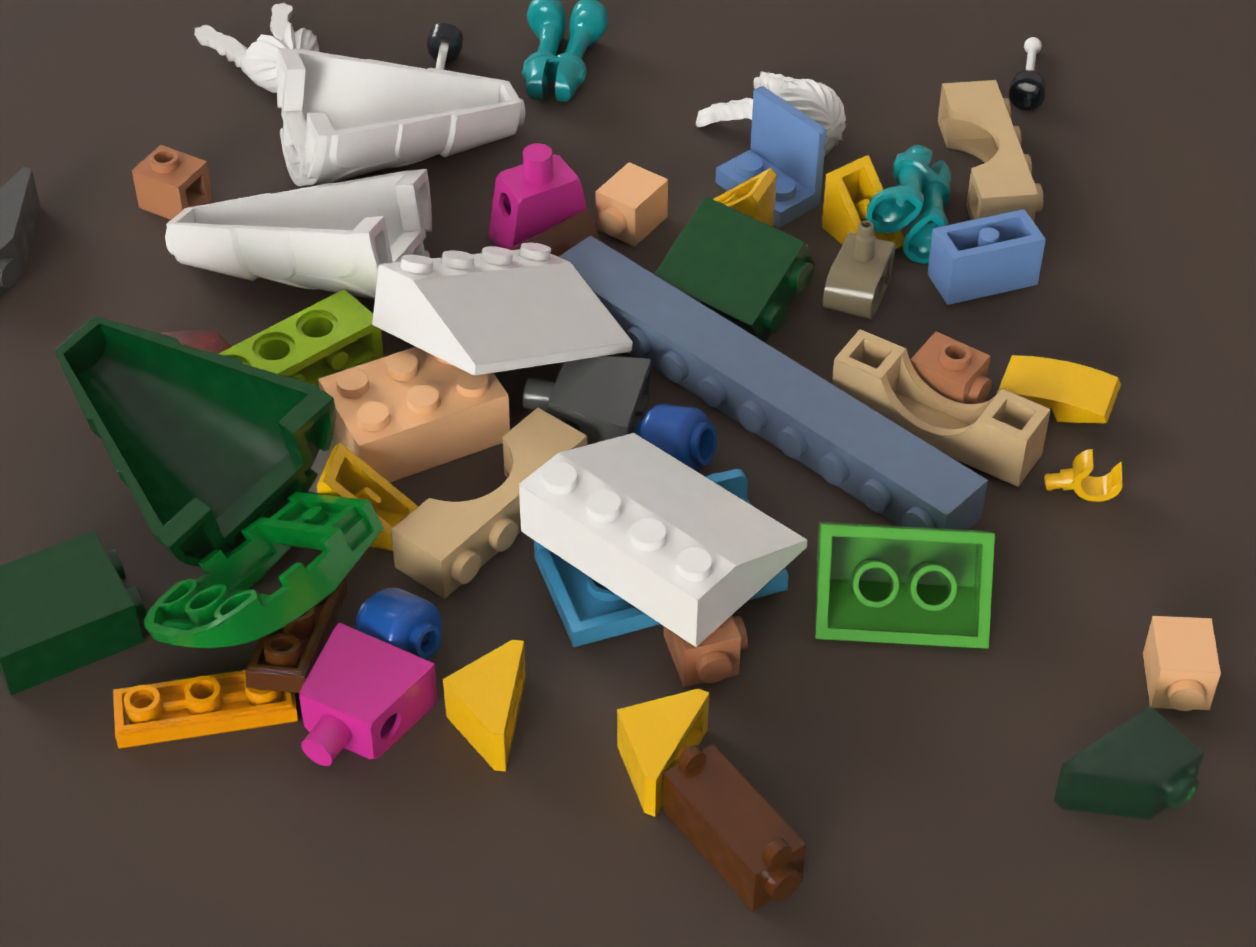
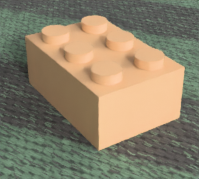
M418 347L397 352L318 379L319 389L327 392L334 398L336 420L333 437L336 442L342 443L389 483L502 444V437L510 431L508 393L494 373L474 376Z

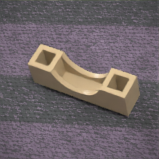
M996 80L942 83L937 121L946 147L967 152L984 162V164L971 168L966 203L970 219L975 220L1025 209L1034 222L1036 212H1041L1043 208V190L1040 183H1034L1030 155L1024 154L1022 151L1021 132L1019 126H1013L1009 99L1002 97Z
M861 329L834 358L832 384L957 461L1019 487L1042 456L1050 408L1004 389H1001L992 399L979 404H965L950 400L934 391L920 378L910 361L906 348Z
M537 407L502 437L504 475L507 479L499 488L483 497L469 501L450 502L428 498L391 529L395 568L443 599L448 597L461 584L469 583L486 562L498 552L508 549L516 536L521 533L519 483L557 453L586 446L587 435Z

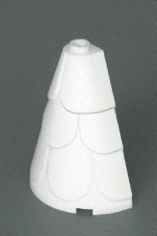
M278 48L277 108H282L281 116L283 119L280 138L289 175L292 181L299 187L334 183L386 168L402 167L438 154L442 157H448L513 136L518 126L524 124V101L518 97L509 81L436 68L424 69L304 49Z
M427 169L407 170L184 208L166 224V246L168 251L181 264L251 281L260 277L304 289H320L336 293L345 289L352 296L375 300L379 264L401 262L404 255L430 256L428 250H424L423 240L426 238L425 232L432 231Z

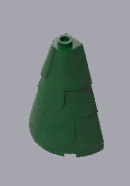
M93 316L78 330L70 333L64 342L54 349L90 429L96 436L102 439L118 475L125 485L129 487L155 539L173 556L185 564L200 567L198 562L215 549L221 550L224 555H227L246 541L241 530L260 517L271 518L290 502L288 497L295 492L307 493L318 476V473L312 470L311 467L314 464L319 449L322 451L330 449L336 420L335 402L331 395L320 390L317 385L243 364L242 360L182 345L178 338L97 316Z

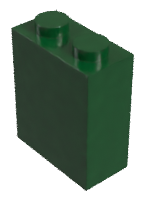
M705 196L654 275L766 343L771 333L778 332L783 326L787 317L788 307L797 292H802L809 285L814 273L815 263L804 241Z
M94 530L0 566V674L11 696L144 643L138 619L146 616L141 596L134 584L125 588L122 580L126 579V575L114 548L104 550Z

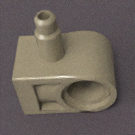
M862 221L858 225L857 233H848L826 280L823 294L824 308L870 320L874 319L892 280L896 244L875 238L874 224L872 222Z

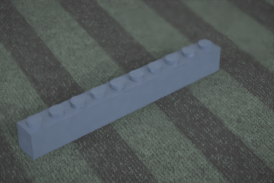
M590 235L559 256L571 262L632 340V350L628 352L631 356L651 359V367L664 374L670 381L683 386L700 397L707 405L717 408L740 423L749 432L756 433L782 450L788 457L796 459L821 475L828 483L838 486L860 500L870 510L880 513L898 526L969 530L982 518L988 480L593 236Z

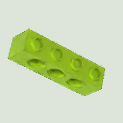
M345 289L219 353L220 355L242 360L243 364L317 385L318 388L319 378L384 357L382 333L380 328L372 325L373 313Z

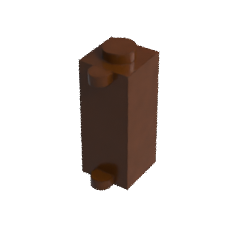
M714 744L703 750L697 745L686 748L678 759V765L663 773L662 810L752 911H755L772 899L780 901L791 895L803 880L806 843Z

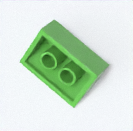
M819 522L815 639L989 649L995 533L980 530Z

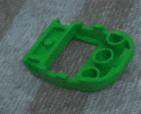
M295 492L288 497L290 502L271 518L260 517L241 530L246 541L234 550L224 555L221 550L215 549L198 562L204 573L198 579L176 582L149 609L144 619V627L156 641L194 648H219L240 645L260 639L279 630L299 618L331 594L384 529L370 500ZM292 546L323 551L306 568L303 563L296 562L281 574L279 580L282 587L272 595L248 590L263 578Z

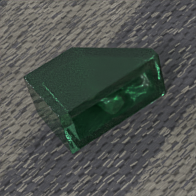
M1149 706L1062 763L1053 801L1062 809L1150 820L1169 806L1173 809L1183 806L1195 794L1199 786V781L1196 778L1204 753L1156 710Z

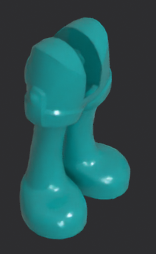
M532 0L526 16L531 30L539 39V47L537 52L531 54L523 65L521 74L526 80L527 94L532 99L545 100L549 82L553 81L556 82V101L568 102L576 94L579 85L585 81L587 68L582 60L588 47L595 44L606 32L609 16L607 9L597 0L578 1L570 17L569 41L566 51L556 56L567 28L564 7L559 0Z
M913 145L905 152L899 153L894 161L893 177L898 186L879 191L872 197L868 204L867 220L874 224L875 231L885 234L896 232L912 222L905 234L903 251L911 261L925 264L929 263L933 228L949 225L943 206L950 200L951 172L948 165L942 160L930 168L929 163L933 151L922 145Z

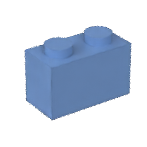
M1025 209L933 228L927 274L947 305L1038 285L1046 239Z

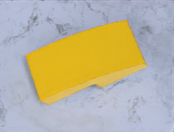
M1012 355L997 393L1004 389L1042 406L1051 408L1057 422L1107 423L1121 383L1118 377L1085 365L1044 357Z

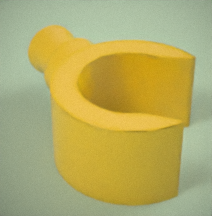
M1089 449L1075 457L1072 468L1061 469L1059 473H1046L1044 475L1047 491L1063 488V491L1074 489L1079 497L1092 502L1107 501L1117 496L1122 490V462L1113 467L1111 472L1105 476H1089L1094 469L1093 449Z

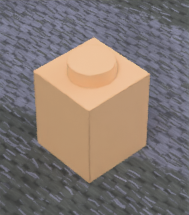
M630 162L595 191L596 229L634 247L668 217V179Z
M1152 616L1143 650L1150 708L1176 709L1179 711L1210 710L1221 674L1212 618Z

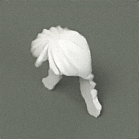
M285 3L275 4L271 8L270 29L273 36L261 34L257 41L253 42L248 49L235 38L223 35V33L217 32L209 25L195 28L194 35L201 45L217 50L221 56L226 55L228 62L234 61L236 67H241L242 71L255 84L272 93L277 92L278 48L320 52L317 36L311 30L300 28L294 32L292 24L289 23L293 8Z
M761 71L759 77L754 78V89L764 86L826 129L824 156L834 146H838L839 141H842V132L846 127L844 105L833 89L821 82L816 83L811 79H793L782 74ZM746 97L741 100H731L728 103L711 104L710 107L698 112L695 125L703 127L719 121L740 120L744 118L752 120L753 99Z

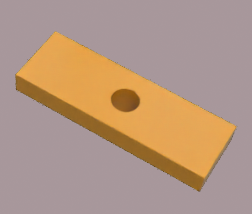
M245 670L113 689L115 737L119 749L298 721L295 693L246 688Z

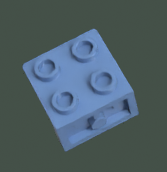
M761 86L753 91L751 148L716 167L715 183L728 191L763 171L772 168L777 174L774 225L780 228L816 208L821 203L826 129L764 86Z

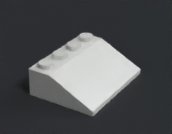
M522 243L518 250L489 246L484 247L480 254L449 250L444 251L441 258L432 259L421 255H404L401 262L379 264L372 325L474 376L631 352L633 343L571 262L550 254L551 248L543 244Z
M635 433L559 452L519 483L521 532L695 647L703 642L807 548V539Z

